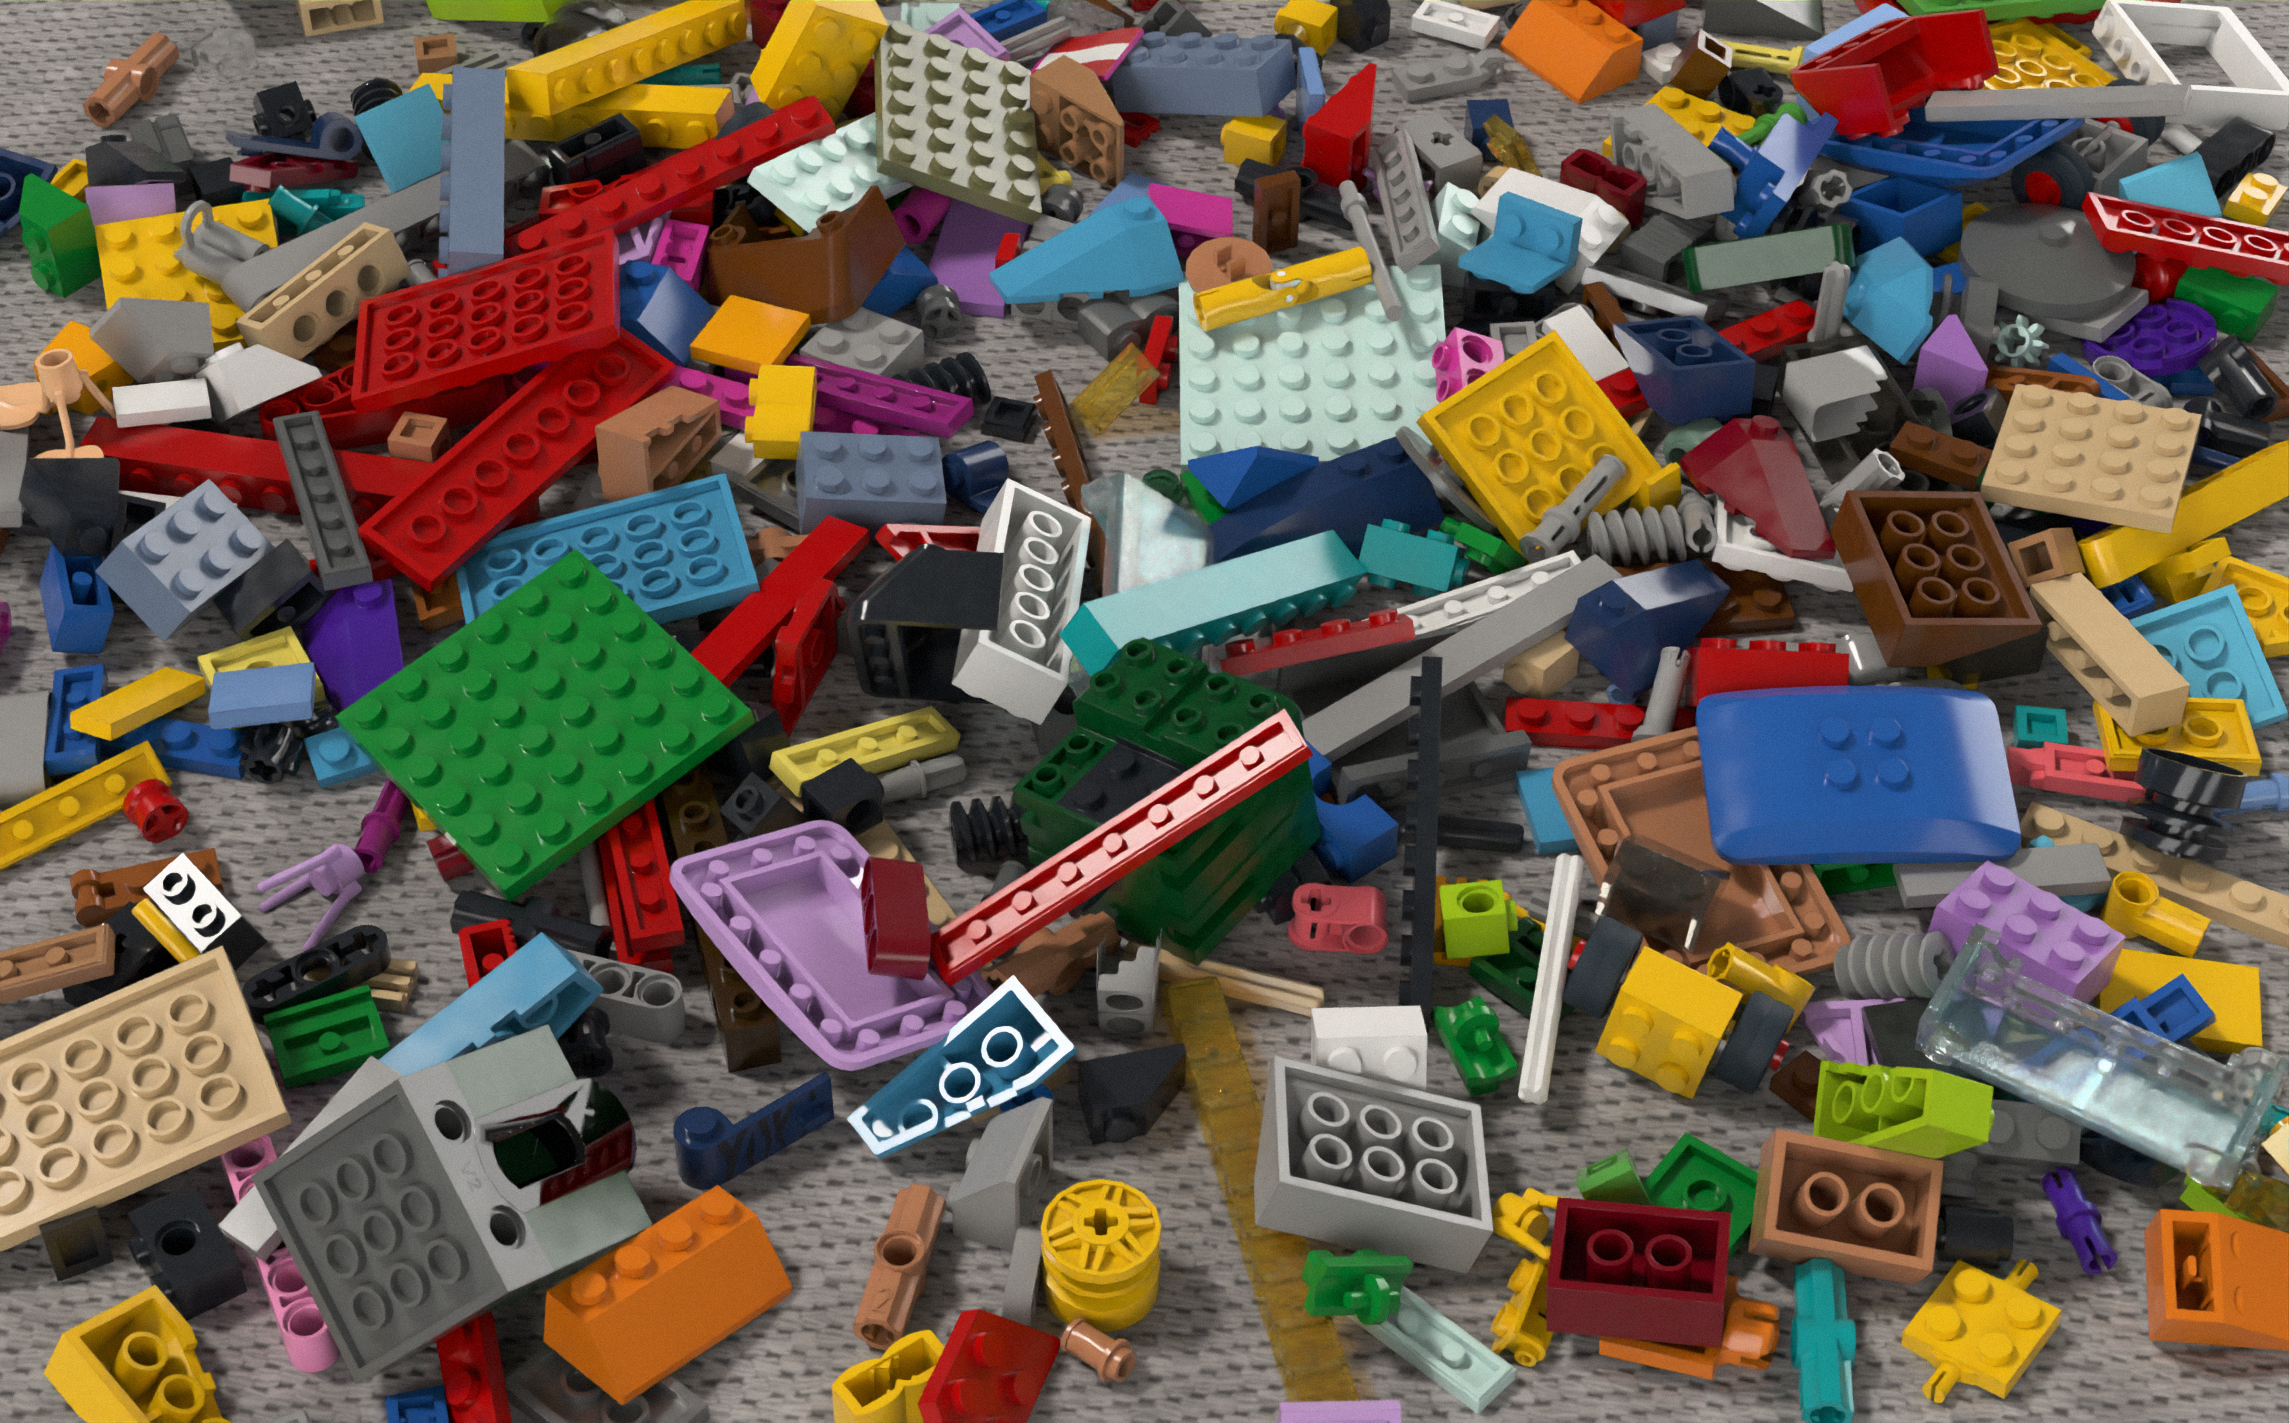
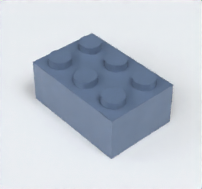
M801 431L795 466L800 535L810 534L828 515L869 529V540H876L875 535L885 524H903L905 521L919 523L920 525H943L947 502L939 437Z
M208 479L123 539L95 572L165 642L214 605L213 599L275 549V547L223 492Z

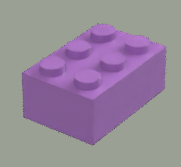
M1988 860L1936 905L1927 932L1939 931L1944 933L1949 939L1953 950V972L2058 1032H2061L2109 984L2126 939L2125 935L2110 928L2104 921L2090 917L2061 901L2055 894L2037 888L2015 876L2009 869L1997 866Z

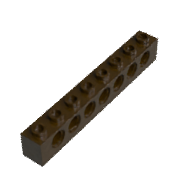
M706 760L657 794L674 862L684 856L729 844ZM686 907L728 1072L732 1073L782 1062L776 1014L735 970Z

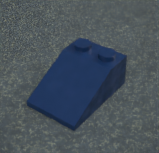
M1685 316L1614 324L1613 333L1648 406L1663 417L1667 423L1686 425L1693 419L1711 417L1718 421H1726L1732 419L1733 415L1751 413L1756 361L1698 317Z

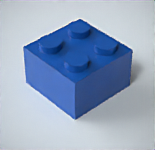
M1889 176L1852 192L1848 202L1839 206V214L1858 219L1862 223L1861 239L1857 252L1859 255L1898 237H1902L1922 257H1925L1929 254L1944 251L1945 247L1960 241L1962 238V192L1945 186Z

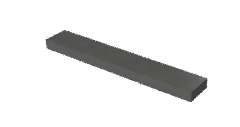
M319 411L274 418V432L324 590L373 582L371 566L362 539L357 534L358 527Z

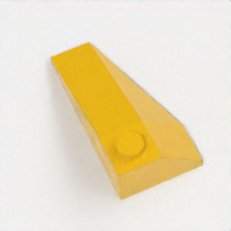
M156 1285L62 1333L43 1373L78 1416L87 1423H231L229 1420L223 1419L213 1395L216 1385L211 1373H204L194 1350L198 1342L191 1326Z

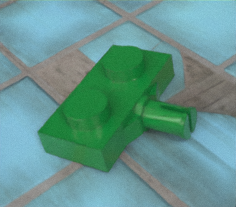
M1447 516L1440 526V532L1455 536L1454 539L1467 548L1464 553L1465 557L1478 563L1477 566L1496 576L1506 571L1509 572L1527 566L1529 562L1503 540L1465 522L1461 523L1450 516Z

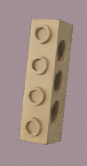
M364 222L235 321L248 347L259 344L302 362L303 358L312 350L331 341L335 336V332L349 321L359 317L361 301L393 292L398 287L399 282L412 272L391 229Z

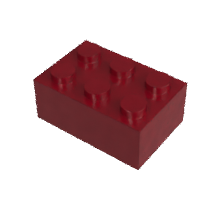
M1558 1197L1546 1285V1331L1722 1348L1731 1213Z

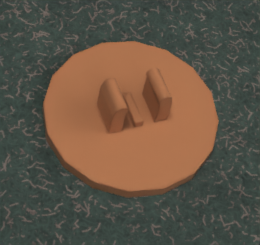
M1219 237L1206 241L1195 248L1186 261V280L1196 293L1253 276L1272 273V261L1266 251L1254 242L1238 237Z

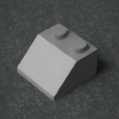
M120 297L90 329V338L139 383H160L189 379L199 370L207 358L214 355L209 303Z
M1041 1097L990 1118L982 1138H974L966 1156L965 1175L962 1181L958 1179L953 1181L946 1202V1211L952 1213L954 1236L1013 1251L1017 1229L1019 1226L1028 1227L1053 1171L1052 1099Z

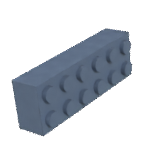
M453 67L452 84H443V110H451V113H443L441 124V141H449V144L441 145L440 171H449V175L441 174L440 201H448V206L440 205L439 232L448 233L447 237H439L438 263L447 264V268H438V279L503 260L505 70Z

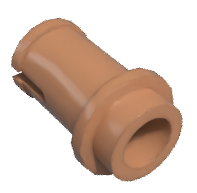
M1083 1318L1073 1320L1061 1338L1060 1345L1062 1350L1098 1370V1377L1104 1382L1114 1380L1120 1383L1124 1381L1135 1366L1137 1355L1131 1350L1129 1341L1124 1338L1114 1340L1088 1324Z

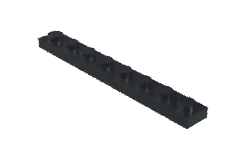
M1422 656L1421 676H1411L1409 706H1419L1418 717H1409L1408 747L1417 748V760L1408 759L1406 790H1416V801L1406 802L1405 833H1414V846L1405 845L1403 876L1413 877L1412 890H1403L1401 921H1411V935H1401L1400 966L1410 967L1409 981L1400 980L1398 1006H1420L1426 1031L1429 1033L1433 988L1443 657Z

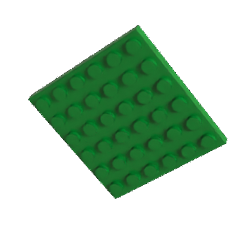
M577 549L570 552L335 716L340 729L508 902H511L755 723L752 711Z

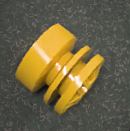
M1097 1179L1079 1182L1058 1193L1046 1207L1040 1228L1042 1240L1041 1253L1043 1257L1041 1263V1286L1046 1304L1059 1320L1070 1324L1077 1318H1083L1088 1324L1103 1333L1128 1328L1143 1319L1157 1301L1160 1286L1161 1223L1156 1207L1143 1192L1118 1181Z

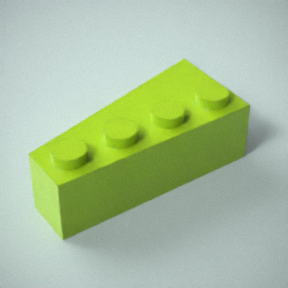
M1821 1060L1812 1136L1938 1159L1988 1142L1989 1134L1994 1124V1110L1992 1108L1993 1086L1935 1069L1900 1066L1890 1068L1877 1064L1864 1066L1851 1062L1840 1064Z

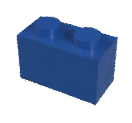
M51 543L39 588L52 652L102 653L114 615L108 584L95 572L103 563L102 556L62 557Z

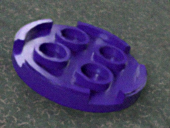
M2167 298L2166 304H2148L2102 343L2081 338V350L2084 357L2091 364L2101 356H2115L2125 360L2131 367L2147 377L2164 376L2197 366V361L2216 347L2217 330L2214 318L2203 308L2183 300Z

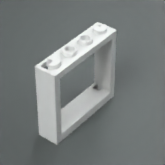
M2106 0L2098 19L2095 20L2092 33L2127 79L2139 81L2144 85L2181 84L2149 43L2205 47L2237 87L2191 85L2192 98L2183 116H2165V123L2223 127L2233 118L2239 116L2267 130L2286 129L2289 123V80L2229 7L2140 0Z

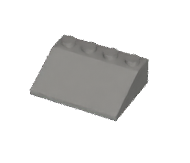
M1274 1056L1269 1067L1254 1177L1255 1225L1356 1249H1376L1382 1255H1406L1413 1262L1467 1274L1493 1233L1481 1105Z

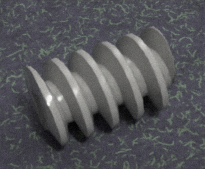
M1670 504L1662 508L1660 516L1652 506L1644 509L1642 517H1640L1636 509L1628 508L1625 511L1623 520L1618 511L1610 510L1606 515L1605 522L1598 512H1591L1588 515L1585 526L1587 559L1596 554L1612 567L1614 556H1619L1623 566H1630L1632 555L1638 554L1642 565L1649 564L1651 552H1656L1660 562L1667 563L1669 552L1675 550L1679 562L1686 561L1687 545L1683 519L1678 515L1674 506Z
M1932 931L1927 934L1914 932L1909 935L1899 932L1891 936L1885 933H1879L1874 936L1861 934L1854 938L1851 945L1845 944L1841 946L1836 952L1834 960L1837 985L1841 993L1850 1000L1892 998L1913 1000L1941 996L1951 986L1954 969L1951 943L1946 935L1939 931Z

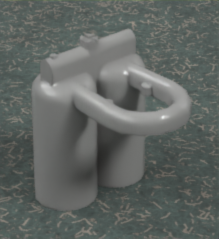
M199 200L191 204L184 213L180 225L183 244L174 252L173 256L176 260L182 262L187 270L221 285L224 277L233 267L269 251V247L267 244L214 221L211 205ZM201 211L202 223L192 233V222Z

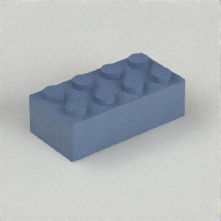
M1160 31L1146 33L1111 75L1116 110L1118 112L1264 117L1297 87L1291 39H1275V36L1271 34L1258 35L1253 38H1238V35L1234 33L1221 34L1216 37H1202L1197 32L1185 33L1179 37L1166 36L1164 32Z

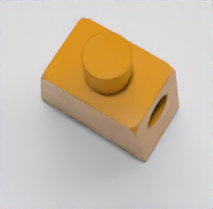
M71 320L38 357L44 352L53 349L70 350L77 369H87L90 380L112 402V387L131 385L134 378L90 338V327ZM35 359V360H34V364H33V368H34V372H35V376H36L37 382H40V381H39V378H38V377H39V373H38V370H37V367H36V364H35V361H36V359ZM84 385L80 391V398L66 405L86 415H91L103 407ZM57 404L51 407L48 413L42 414L52 416L58 411Z

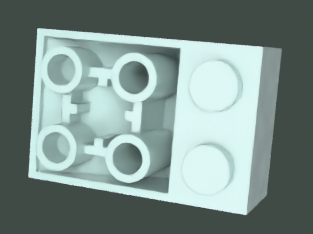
M1449 182L1446 183L1429 205L1440 249L1418 265H1440L1442 284L1463 287L1466 270L1458 267L1459 257L1493 237L1494 232L1470 213L1480 200L1472 192L1460 189Z

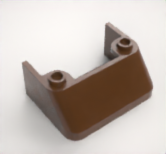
M878 185L870 186L852 212L840 213L839 211H830L820 216L816 221L817 228H813L808 236L764 241L745 203L737 204L722 225L711 233V239L706 245L708 304L721 307L730 295H735L810 314L811 325L834 323L853 315L864 303L906 244Z

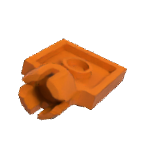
M1728 1275L1722 1348L1600 1336L1599 1355L1713 1380L1715 1371L1723 1364L1756 1371L1768 1370L1773 1357L1764 1355L1768 1353L1773 1354L1776 1350L1780 1332L1779 1323L1776 1321L1780 1317V1309L1769 1302L1742 1297L1738 1294L1739 1277Z

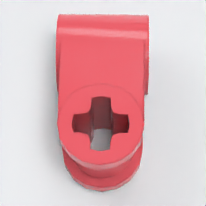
M1306 883L1294 891L1292 907L1295 916L1289 922L1287 932L1288 938L1294 946L1307 951L1352 952L1354 954H1375L1387 946L1389 942L1387 897L1378 888L1371 886L1351 887ZM1315 897V910L1311 911V899ZM1312 923H1315L1316 932L1312 938L1310 937Z

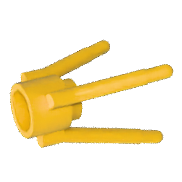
M1528 1188L1523 1197L1511 1192L1502 1195L1491 1211L1493 1233L1515 1243L1535 1256H1540L1542 1259L1547 1260L1546 1263L1549 1264L1551 1250L1541 1243L1549 1228V1219L1544 1214L1543 1208L1556 1209L1557 1199L1561 1196L1543 1194L1533 1188Z

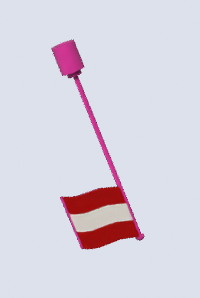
M1133 27L1088 36L1068 37L1052 45L1033 67L1031 74L1059 57L1066 55L1093 70L1099 81H1107L1143 36L1144 31L1142 28ZM916 185L911 189L892 212L905 242L919 244L926 240L947 214L950 208L949 197Z

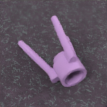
M333 844L321 854L277 873L257 885L258 891L265 892L308 873L262 902L258 907L260 912L269 911L310 885H313L324 896L339 894L303 945V951L316 946L347 903L362 892V887L357 880L364 875L363 864L358 855L344 844Z

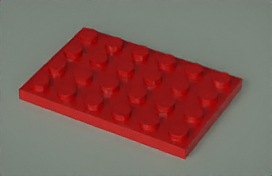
M607 229L361 301L351 402L357 414L362 415L372 411L383 412L396 404L413 399H428L444 390L458 386L469 387L477 384L482 379L503 373L514 374L527 366L544 361H559L569 354L589 348L600 349L608 346L613 341L620 340L619 241L614 229Z

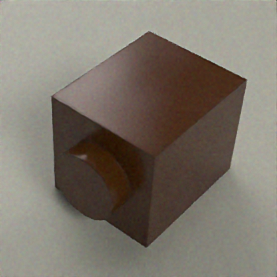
M1699 28L1673 61L1669 83L1674 88L1681 89L1689 95L1706 100L1731 69L1733 49Z

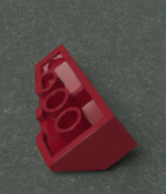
M1756 415L1752 419L1734 418L1681 457L1679 466L1696 489L1705 495L1713 494L1714 491L1726 500L1724 509L1733 516L1742 514L1755 521L1754 531L1790 558L1834 559L1836 549L1795 444L1777 420L1764 415Z

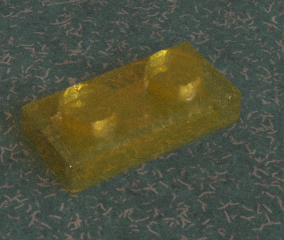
M1495 113L1482 124L1490 138L1487 146L1503 162V167H1512L1543 177L1524 140L1516 130Z

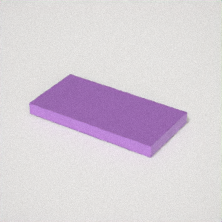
M954 198L951 199L950 208L947 211L928 269L938 278L939 283L936 285H946L956 291L962 314L1004 318L1008 304L1005 303L989 281V273L995 270V257L1003 235L1006 232L1020 234L1022 250L1024 242L1028 241L1032 225Z

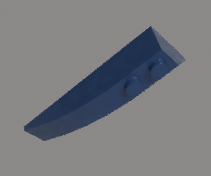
M1395 436L1319 464L1246 501L1202 529L1161 560V567L1170 577L1330 530L1335 531L1358 560L1368 524L1381 527L1383 518L1411 525L1409 534L1423 537L1427 535L1428 529L1439 531L1445 515L1432 482L1410 458Z

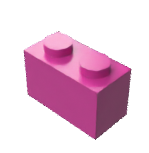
M1154 183L1149 184L1146 195H1148L1166 218L1177 256L1189 258L1191 252L1202 243L1219 237L1233 236L1231 198Z

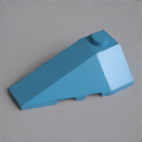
M1148 195L1130 198L1127 201L1101 209L989 273V281L1006 304L1060 301L1064 294L1088 293L1089 299H1103V291L1129 290L1130 297L1146 296L1179 287V283L1184 282V276L1167 220Z

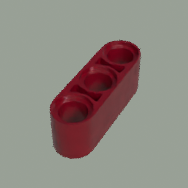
M868 856L864 865L861 882V904L868 973L923 981L927 974L931 952L923 866L918 862Z

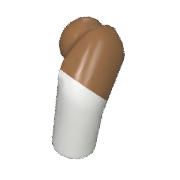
M2165 123L2164 130L2160 136L2185 155L2190 154L2203 143L2202 140L2187 130L2184 124Z

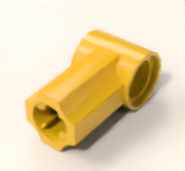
M2136 871L2121 872L2114 877L2099 915L2100 920L2104 921L2110 928L2125 935L2126 939H2132L2141 935L2188 958L2194 957L2212 921L2203 915L2160 896L2156 883L2145 874Z
M1727 942L1720 949H1715L1706 964V976L1742 993L1743 996L1740 1002L1745 1005L1755 991H1760L1771 996L1776 1001H1781L1791 1006L1795 1011L1787 1028V1034L1816 990V987L1783 966L1777 963L1771 966L1730 942Z

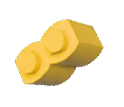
M760 364L758 379L751 378L749 383V405L755 406L754 416H746L745 443L753 444L754 458L797 459L801 431L813 432L817 395L815 367Z
M931 1330L918 1331L896 1341L886 1350L882 1358L866 1360L847 1369L832 1385L834 1422L924 1423L918 1402L945 1346Z

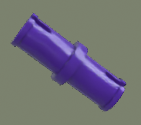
M2068 1167L2055 1169L2063 1184L2062 1188L2057 1186L2051 1172H2048L2042 1178L2041 1187L2047 1194L2057 1214L2055 1220L2056 1227L2060 1235L2070 1240L2083 1271L2091 1275L2103 1273L2094 1256L2095 1253L2101 1256L2107 1270L2111 1269L2116 1264L2117 1254L2100 1226L2102 1216L2099 1209L2094 1203L2088 1202L2077 1181L2075 1172Z

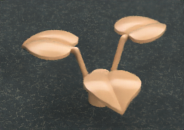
M49 350L36 359L35 364L40 382L0 386V430L27 427L38 419L40 413H48L50 408L57 404L66 444L65 450H49L34 458H104L103 452L98 446L87 445L75 448L66 405L80 398V391L84 385L113 419H116L115 407L90 380L87 369H77L70 350ZM170 423L155 424V425H163V426H165V425H168V424H170Z

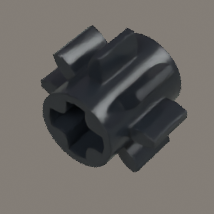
M260 724L257 733L246 730L239 749L243 752L239 764L245 765L247 774L258 782L265 784L281 782L285 773L296 776L303 757L299 754L303 742L298 741L294 731L284 724Z

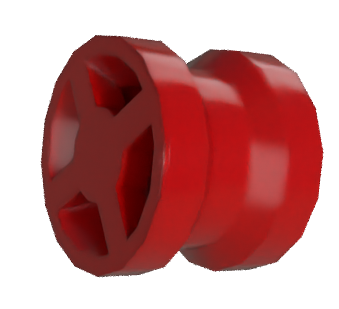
M150 779L137 784L128 792L123 802L124 815L134 825H137L138 831L148 842L161 843L179 834L187 823V808L178 798L173 797L172 790L162 780Z

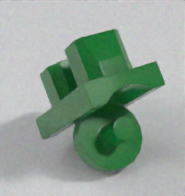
M1482 996L1474 997L1456 1007L1438 1006L1432 1008L1431 1020L1470 1095L1476 1097L1495 1092L1500 1088L1501 1080L1517 1077L1518 1065L1499 1030V1018L1491 1007H1487Z
M1359 1249L1353 1255L1346 1257H1334L1329 1250H1311L1307 1255L1301 1274L1302 1280L1309 1287L1304 1308L1312 1317L1356 1315L1364 1325H1381L1386 1321L1389 1314H1398L1401 1306L1400 1292L1405 1277L1411 1273L1414 1264L1406 1255L1382 1256L1376 1249Z

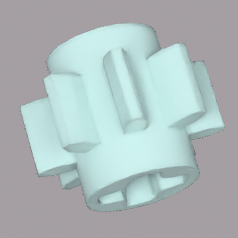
M2018 315L2016 324L2009 325L2002 321L1999 322L2002 330L1997 338L1991 339V343L1997 345L2000 351L1996 355L1995 361L2004 364L2011 360V367L2023 368L2024 363H2032L2039 366L2040 361L2038 357L2042 350L2049 349L2050 345L2042 342L2039 336L2043 333L2044 326L2035 323L2028 328V318L2022 315ZM2023 338H2026L2025 345L2017 346L2015 350V342H2021Z

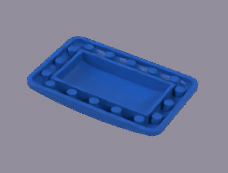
M1929 96V97L1926 98V102H1927V103H1928V101H1929V99H1930L1931 96ZM1925 104L1922 107L1908 110L1910 121L1903 125L1904 131L1890 137L1880 138L1877 132L1863 138L1848 140L1847 135H1838L1833 130L1818 155L1841 165L1865 172L1895 176L1935 185L1969 186L1984 183L2005 173L2081 127L2085 123V118L1926 121ZM1821 116L1812 120L1811 122L1816 125Z
M1815 686L1717 693L1706 696L1697 705L1695 723L1711 844L1714 852L1722 860L1730 864L1986 862L1987 860L1990 862H2001L2015 856L2020 847L2021 831L1998 712L1994 702L1984 694L1968 690L1929 687Z

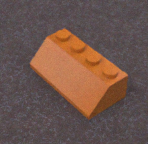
M716 1185L547 1290L543 1341L623 1406L788 1297L792 1293V1285L757 1214Z

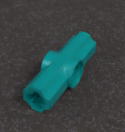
M1811 1258L1807 1263L1796 1265L1793 1273L1795 1316L1791 1326L1790 1353L1792 1368H1798L1801 1420L1808 1423H1852L1854 1402L1851 1371L1855 1361L1856 1329L1854 1320L1847 1319L1844 1269L1834 1265L1831 1259Z

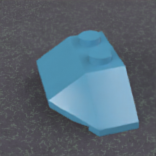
M1898 237L1856 257L1857 266L1849 267L1851 274L1843 314L1852 325L1905 365L1932 330L1933 317L1929 315V310L1933 300V268L1908 241Z

